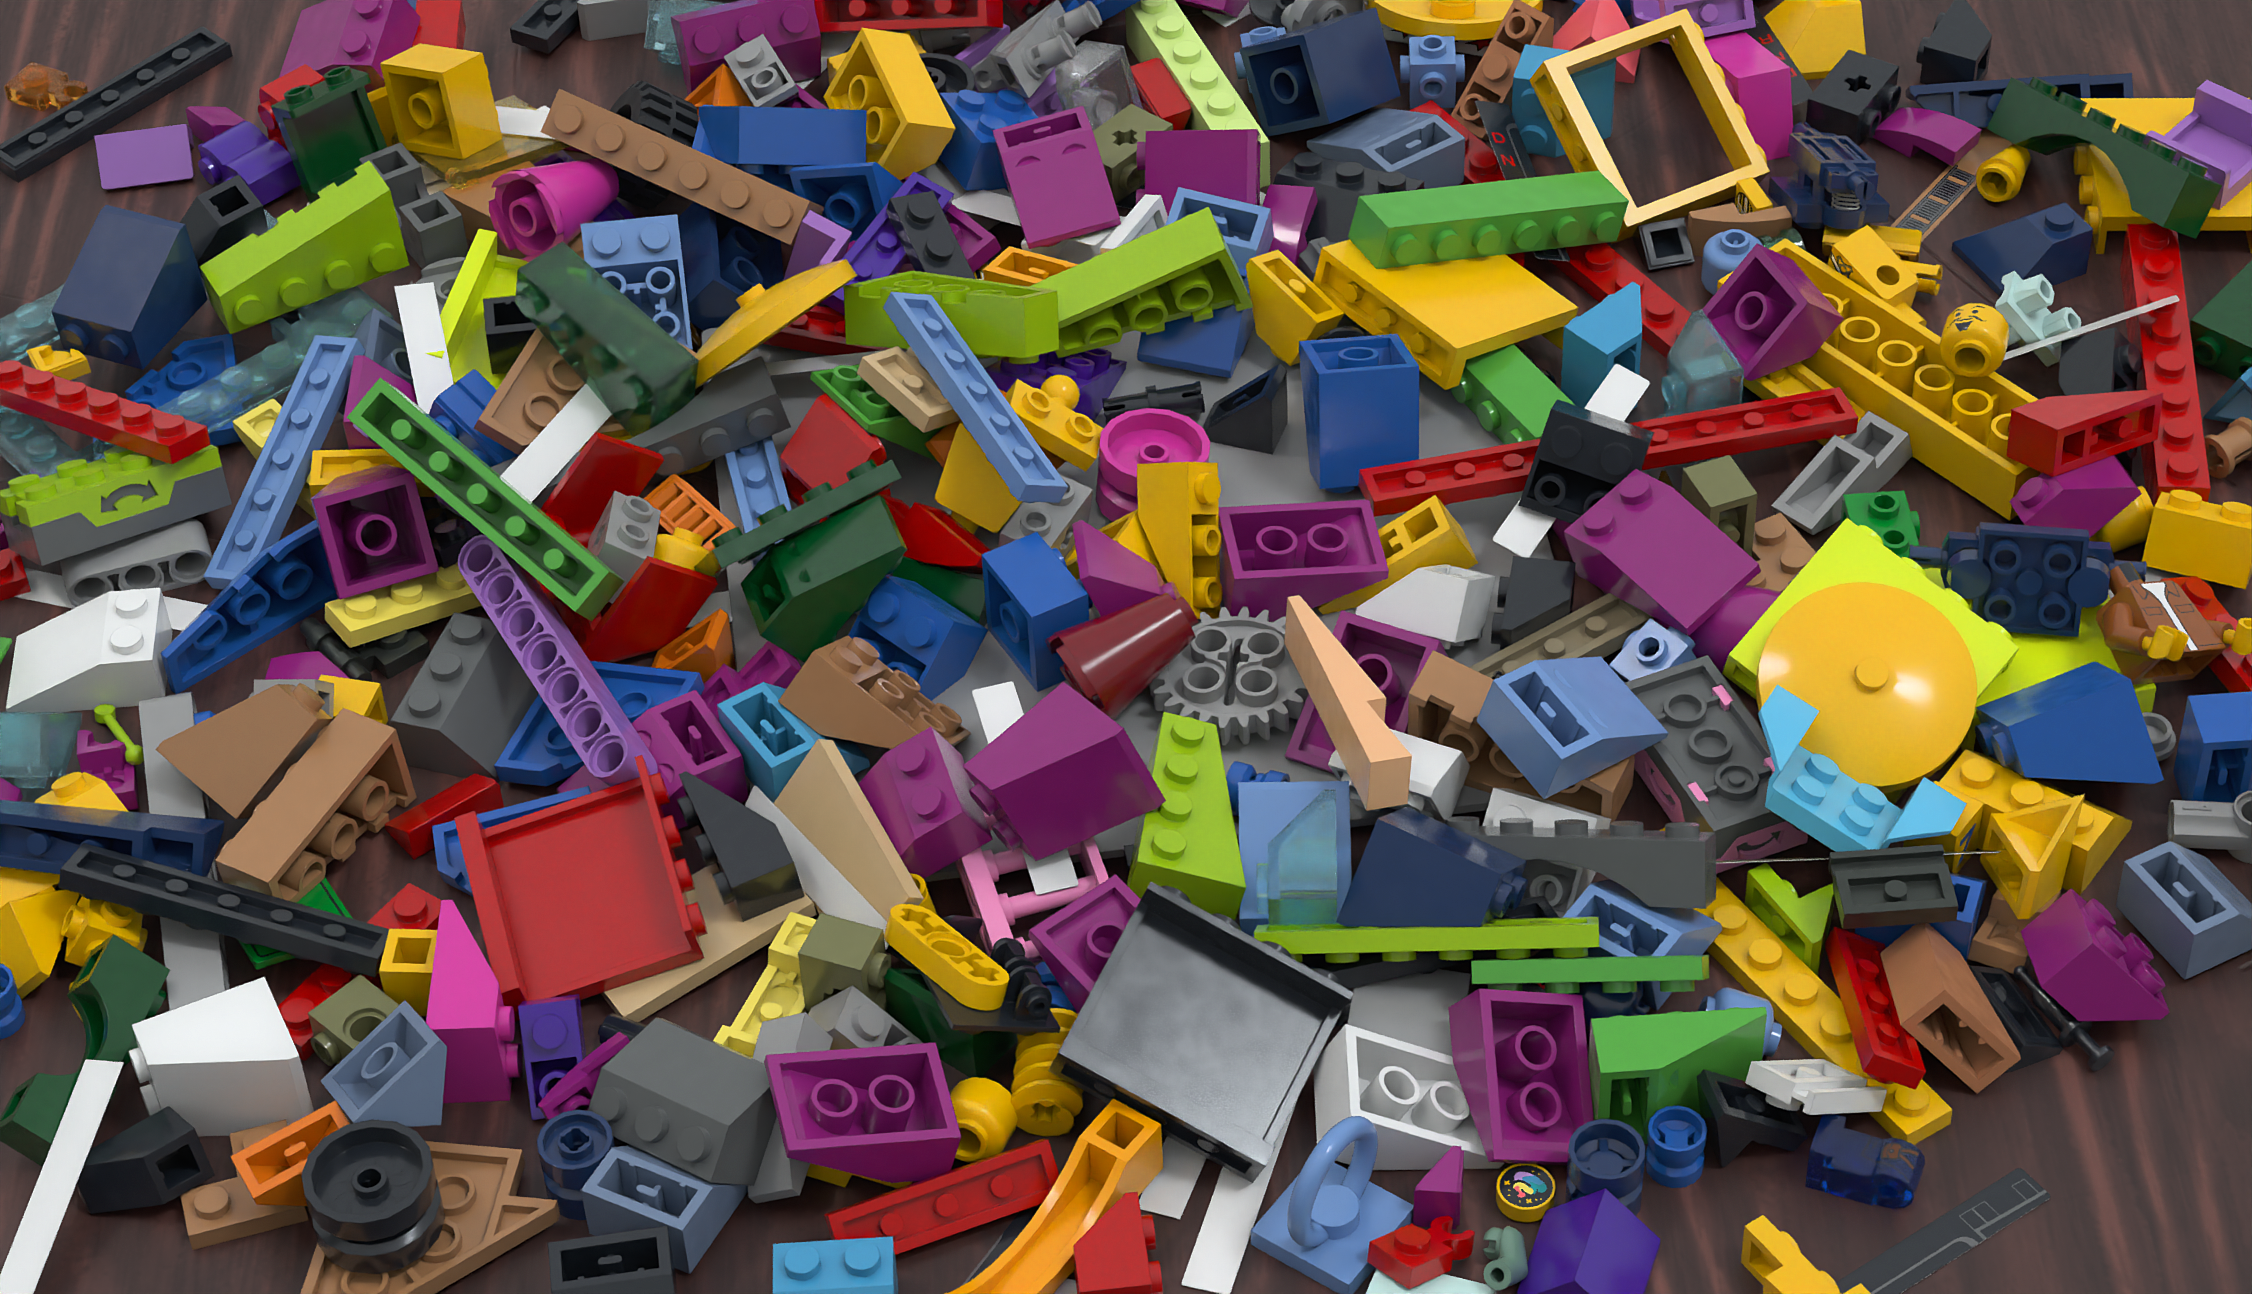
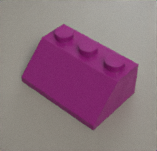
M740 0L670 17L688 95L722 64L729 67L724 58L725 55L761 34H764L794 82L821 76V34L813 0Z

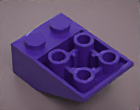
M1096 348L1058 358L1055 351L1040 354L1039 361L1031 364H1014L1009 362V357H1002L1001 360L984 369L998 389L1007 392L1017 379L1033 388L1040 389L1043 382L1051 376H1068L1075 381L1080 393L1079 402L1073 411L1086 415L1094 422L1103 408L1102 398H1109L1126 370L1127 362L1111 358L1112 353L1108 350Z

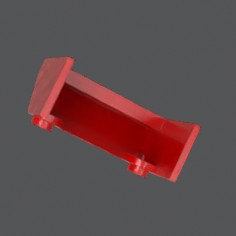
M595 432L540 510L585 548H588L589 538L614 491L626 496L638 497L664 462V458L660 453ZM647 556L614 603L608 602L593 621H590L572 610L536 579L589 661L614 663L660 650L685 632L688 624L718 585L715 577Z

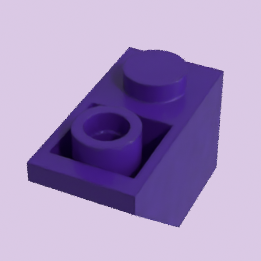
M579 994L523 1001L518 1006L532 1120L545 1118L538 1107L540 1101L572 1068L586 1057Z

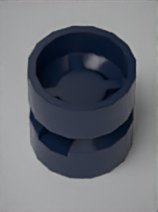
M573 1110L563 1112L551 1118L541 1128L537 1138V1146L548 1199L557 1200L560 1215L568 1219L587 1220L581 1189L610 1149L615 1147L611 1126L604 1117L592 1111Z
M1598 1119L1588 1121L1575 1130L1569 1140L1565 1203L1606 1188L1637 1216L1641 1207L1646 1147L1641 1135L1632 1126L1618 1120Z

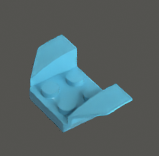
M1776 685L1758 713L1775 768L1768 782L1765 802L1767 809L1835 852L1888 848L1890 843L1950 834L1967 803L1923 777L1903 809L1898 808L1887 801L1886 796L1876 787L1866 783L1860 784L1841 772L1838 765L1830 758L1822 754H1813L1799 745L1819 710L1781 686Z

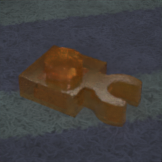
M32 61L4 85L8 101L42 112L50 105L57 106L59 110L73 102V100H77L89 93L84 82L69 81L66 72Z

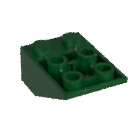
M879 495L772 545L740 583L760 636L805 663L813 651L834 642L838 630L853 613L859 612L866 605L870 593L884 576L893 573L898 568L903 554L908 549L885 499Z

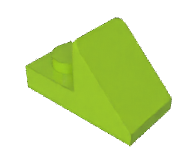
M1767 863L1749 870L1745 905L1818 976L1825 949L1824 944L1828 937L1833 916L1835 899L1833 883L1798 898L1792 884L1785 879L1782 880Z

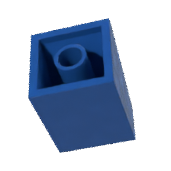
M1398 334L1299 341L1309 469L1319 489H1325L1333 493L1350 492L1354 490L1355 486H1359L1360 469L1419 459V365Z
M2096 661L1975 707L1981 723L1975 726V734L1983 753L1986 756L1991 755L2002 766H2007L2024 777L2155 784L2164 780L2131 679Z

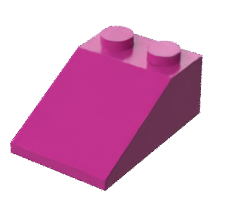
M441 900L426 1023L447 1046L443 1103L510 1101L512 1078L521 1077L523 1064L521 1044L511 1042L515 1034L513 1007L504 1006L499 982L453 900Z

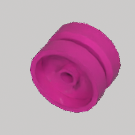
M1144 408L1132 410L1111 419L1101 431L1095 500L1102 514L1114 522L1138 509L1137 464L1209 462L1210 440L1204 429L1188 416L1166 409Z

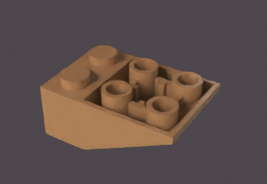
M845 636L813 651L778 700L780 704L819 735L889 749L895 748L929 727L934 728L953 747L967 740L971 735V732L961 725L962 719L953 709L942 703L934 704L919 692L921 687L915 679L903 671L891 670L878 659V651L871 644L858 637L852 639L850 636Z

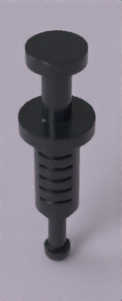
M2019 965L2015 967L2013 971L2017 980L2020 979L2033 992V1003L2061 1032L2059 1035L2061 1044L2064 1047H2070L2077 1043L2090 1057L2087 1065L2093 1071H2098L2106 1066L2113 1058L2115 1052L2108 1045L2100 1047L2088 1035L2093 1024L2092 1021H2078L2036 983L2027 973L2028 970L2024 966Z

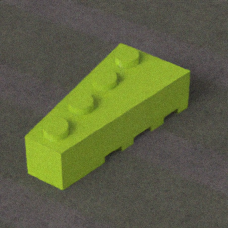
M907 271L843 286L846 344L888 348L898 346L901 349H908L910 347L904 337L899 334L895 324L883 308L890 292L932 295L976 358L1004 356L1009 357L1010 363L1031 364L1039 361L1040 354L1059 350L1057 290L919 271Z

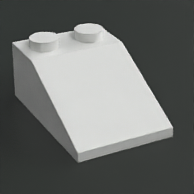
M161 588L110 591L18 635L6 704L7 715L20 716L94 710L95 707L101 704H110L115 708L139 706V701L164 697L167 675L161 652L171 643L173 631Z
M1348 1024L1342 1027L1319 1055L1313 1067L1317 1144L1338 1122L1347 1117L1362 1116L1370 1120L1377 1131L1378 1149L1373 1170H1430L1452 1146H1462L1461 1150L1464 1151V1169H1498L1504 1164L1488 1162L1453 1065L1452 1056ZM1354 1141L1341 1152L1335 1161L1350 1165Z

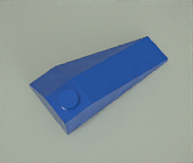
M317 520L312 521L261 551L161 652L170 690L173 693L179 694L325 607V603L338 599Z

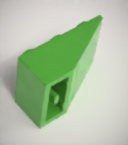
M860 364L851 366L839 365L833 369L811 372L810 379L865 430L937 461L924 444L945 426L923 433L918 427L912 425L900 411L884 397L878 395L874 388L857 374Z
M1733 1007L1725 1010L1675 1011L1667 1014L1617 1015L1609 1018L1591 1019L1588 1061L1594 1120L1611 1119L1621 1121L1632 1126L1641 1135L1644 1144H1648V1124L1650 1118L1658 1110L1667 1106H1683L1700 1114L1697 1076L1703 1069L1746 1081L1751 1061H1762L1767 1018L1766 1007Z

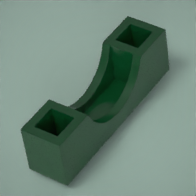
M114 934L91 950L67 994V997L78 1010L85 1028L86 1047L82 1062L75 1073L67 1075L37 1073L15 1089L0 1116V1141L43 1167L85 1059L124 1062L122 1067L129 1063L131 1059L128 1051L138 1048L132 1025L144 1021V1019L152 1018L159 1010L166 997V992L161 990V987L170 969ZM115 1084L109 1102L117 1089V1084Z

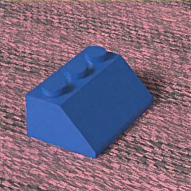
M699 106V118L716 159L727 164H736V168L744 172L764 174V164L778 165V174H789L793 167H806V165L822 166L866 163L867 110Z

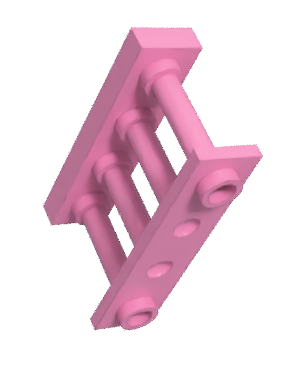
M983 811L988 827L992 830L991 826L997 820L993 814L989 816ZM1093 836L1067 847L1070 856L1078 854L1086 877L1077 879L1078 886L1036 895L1035 891L1013 897H1008L1007 893L997 894L994 882L999 881V875L1027 868L1020 847L1016 848L1013 852L1007 850L993 854L991 849L982 851L981 847L954 862L973 916L983 920L979 933L988 957L991 956L996 941L1001 938L1014 939L1009 926L1015 925V919L1068 905L1109 879ZM1023 937L1016 938L1025 949V957L1029 958L1033 963L1043 960L1031 940L1025 942Z

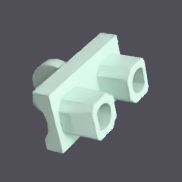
M2013 271L2002 277L2001 282L2004 285V291L1997 300L1995 308L2004 316L2009 326L2010 337L2007 346L2016 342L2020 347L2081 327V318L2071 307H2065L2054 313L2047 309V306L2052 305L2055 293L2052 285L2043 274L2022 280ZM2061 341L2033 351L2048 367L2059 362Z

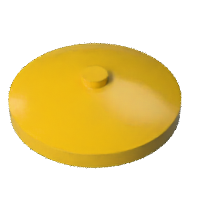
M1368 0V5L1365 3L1364 5L1366 9L1376 7L1382 24L1404 33L1420 37L1438 35L1455 36V40H1481L1494 37L1513 0ZM1520 0L1542 12L1543 0Z
M847 259L798 273L773 285L766 291L760 283L736 299L741 308L733 313L708 338L684 371V375L694 389H697L716 374L721 373L806 314L858 275Z
M1853 582L1839 584L1814 592L1800 600L1773 627L1760 656L1756 673V699L1759 711L1776 685L1781 686L1819 710V713L1799 742V745L1813 754H1822L1830 758L1838 765L1841 772L1860 784L1866 783L1876 787L1882 793L1908 788L1920 783L1923 777L1928 778L1940 770L1952 758L1966 736L1974 717L1977 702V680L1974 664L1963 638L1952 623L1940 611L1922 598L1905 590L1878 583Z

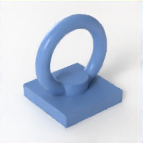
M1351 1116L1334 1125L1315 1146L1300 1174L1251 1229L1252 1246L1338 1294H1354L1376 1268L1367 1262L1369 1241L1413 1223L1414 1205L1369 1181L1378 1149L1377 1131L1370 1120L1362 1116ZM1354 1141V1150L1349 1168L1346 1169L1336 1164L1335 1160Z

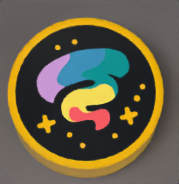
M1514 1164L1506 1168L1498 1177L1496 1186L1497 1206L1505 1216L1518 1222L1541 1220L1545 1211L1554 1207L1555 1181L1552 1175L1541 1166L1536 1164Z

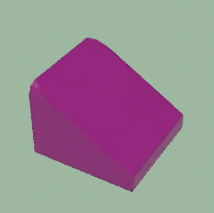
M189 106L186 108L189 127L192 129L193 135L203 142L242 121H246L227 107Z
M1452 1146L1416 1186L1414 1190L1413 1223L1416 1226L1430 1227L1431 1222L1435 1218L1447 1215L1453 1218L1452 1229H1456V1226L1460 1225L1464 1175V1151L1461 1150L1462 1146Z

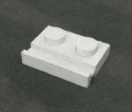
M1825 1059L1751 1061L1745 1082L1766 1093L1765 1100L1769 1104L1791 1111H1797L1801 1104H1805L1803 1112L1809 1115L1880 1112L1887 1093V1089L1881 1086L1866 1087V1079Z

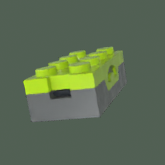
M209 445L174 464L116 446L104 451L105 458L87 463L85 459L68 461L56 467L57 473L39 478L37 474L20 476L8 482L9 488L0 491V515L10 550L41 566L232 504L218 448L213 445Z

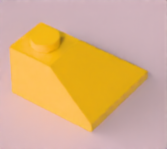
M1784 0L1764 17L1805 80L1824 79L1848 50L1866 55L1860 0Z

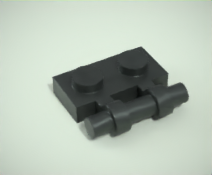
M310 617L303 621L300 626V632L307 638L306 644L311 651H319L350 679L371 682L372 675L370 672L378 669L387 679H390L423 661L431 652L429 641L415 627L355 646L358 649L355 651L353 649H346L348 645L328 624H321L316 618Z

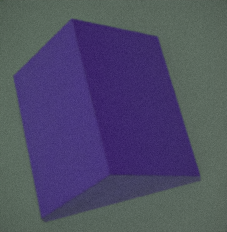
M1606 1188L1545 1211L1527 1262L1528 1274L1521 1281L1517 1294H1645L1660 1248L1661 1239Z

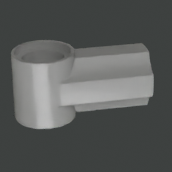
M2252 791L2240 794L2234 803L2170 800L2167 827L2168 841H2172L2185 848L2226 849L2234 858L2252 864Z

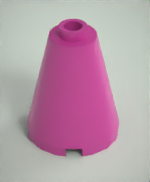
M599 158L517 169L504 173L493 182L491 187H496L495 198L489 201V213L493 227L502 243L510 251L517 248L527 256L522 260L529 263H542L554 257L581 232V224L591 223L617 198L619 193L617 173L607 162Z

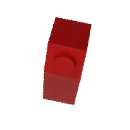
M2153 389L2045 397L2011 409L2006 457L2046 475L2055 477L2158 439L2163 392Z

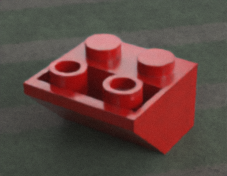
M826 393L817 397L780 455L782 476L787 494L797 506L805 503L801 495L828 481L832 489L849 481L846 473L871 459L874 460L878 467L884 464L883 462L887 459L885 448L879 438L874 434L869 435L857 424L855 419L843 408L839 407ZM890 488L880 492L879 494L891 497ZM826 516V517L822 518V519L819 520V521H820V523H821V522L827 520L828 518H827V516Z

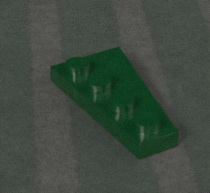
M873 459L864 462L846 473L849 479L848 482L832 489L829 481L801 495L805 502L804 504L790 511H787L785 505L782 504L757 517L756 519L760 524L759 527L745 534L742 533L739 527H736L711 541L715 549L710 551L694 566L695 571L717 579L719 578L718 575L731 564L738 562V564L743 565L759 557L762 553L769 550L775 542L781 539L785 540L819 524V520L826 516L829 519L890 488L902 477L893 460L878 467Z

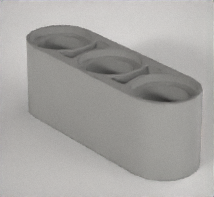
M188 518L60 560V568L67 597L72 605L78 607L110 591L161 588L162 592L196 584L205 580L204 574L213 556L202 523L196 519Z

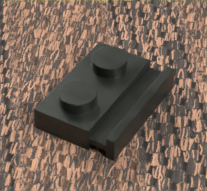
M1943 845L1830 852L1828 869L1829 874H1832L1833 891L1842 929L1956 921L1958 903L1948 864L1944 861Z

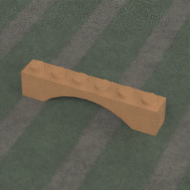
M562 89L558 90L540 131L792 246L795 244L801 222L811 210L821 216L825 208Z

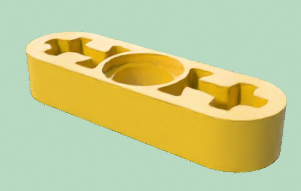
M898 904L891 908L884 933V939L890 946L961 1004L984 1011L996 1010L1002 1006L1009 982V974L1005 969L931 910L913 904Z

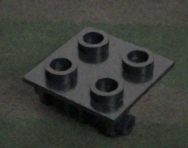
M999 939L995 942L990 958L1009 974V982L1003 1004L996 1010H977L961 1004L919 970L952 1030H959L967 1034H979L983 1031H1011L1024 1036H1031L1037 1032L1060 1033L1061 1027L1050 1011L1052 994L1048 987L1042 984L1038 970L1033 962L1025 957V949L1016 939Z

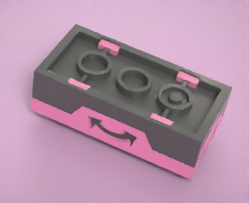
M1708 655L1625 682L1627 687L1669 733L1667 738L1635 753L1634 768L1673 823L1699 824V832H1716V861L1761 859L1807 843V833L1765 807L1768 782L1775 768L1764 732ZM1749 862L1716 863V874Z

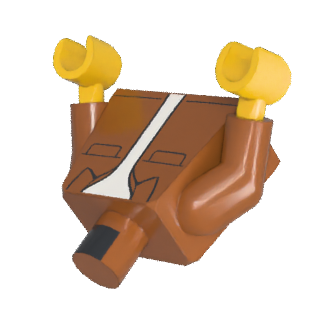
M2131 562L2120 564L2110 570L2109 588L2114 597L2097 611L2096 621L2104 636L2105 645L2110 648L2122 675L2130 678L2133 685L2193 679L2219 654L2229 648L2230 645L2231 649L2239 655L2252 653V618L2239 619L2236 631H2234L2230 623L2205 619L2181 587L2172 580L2143 582Z

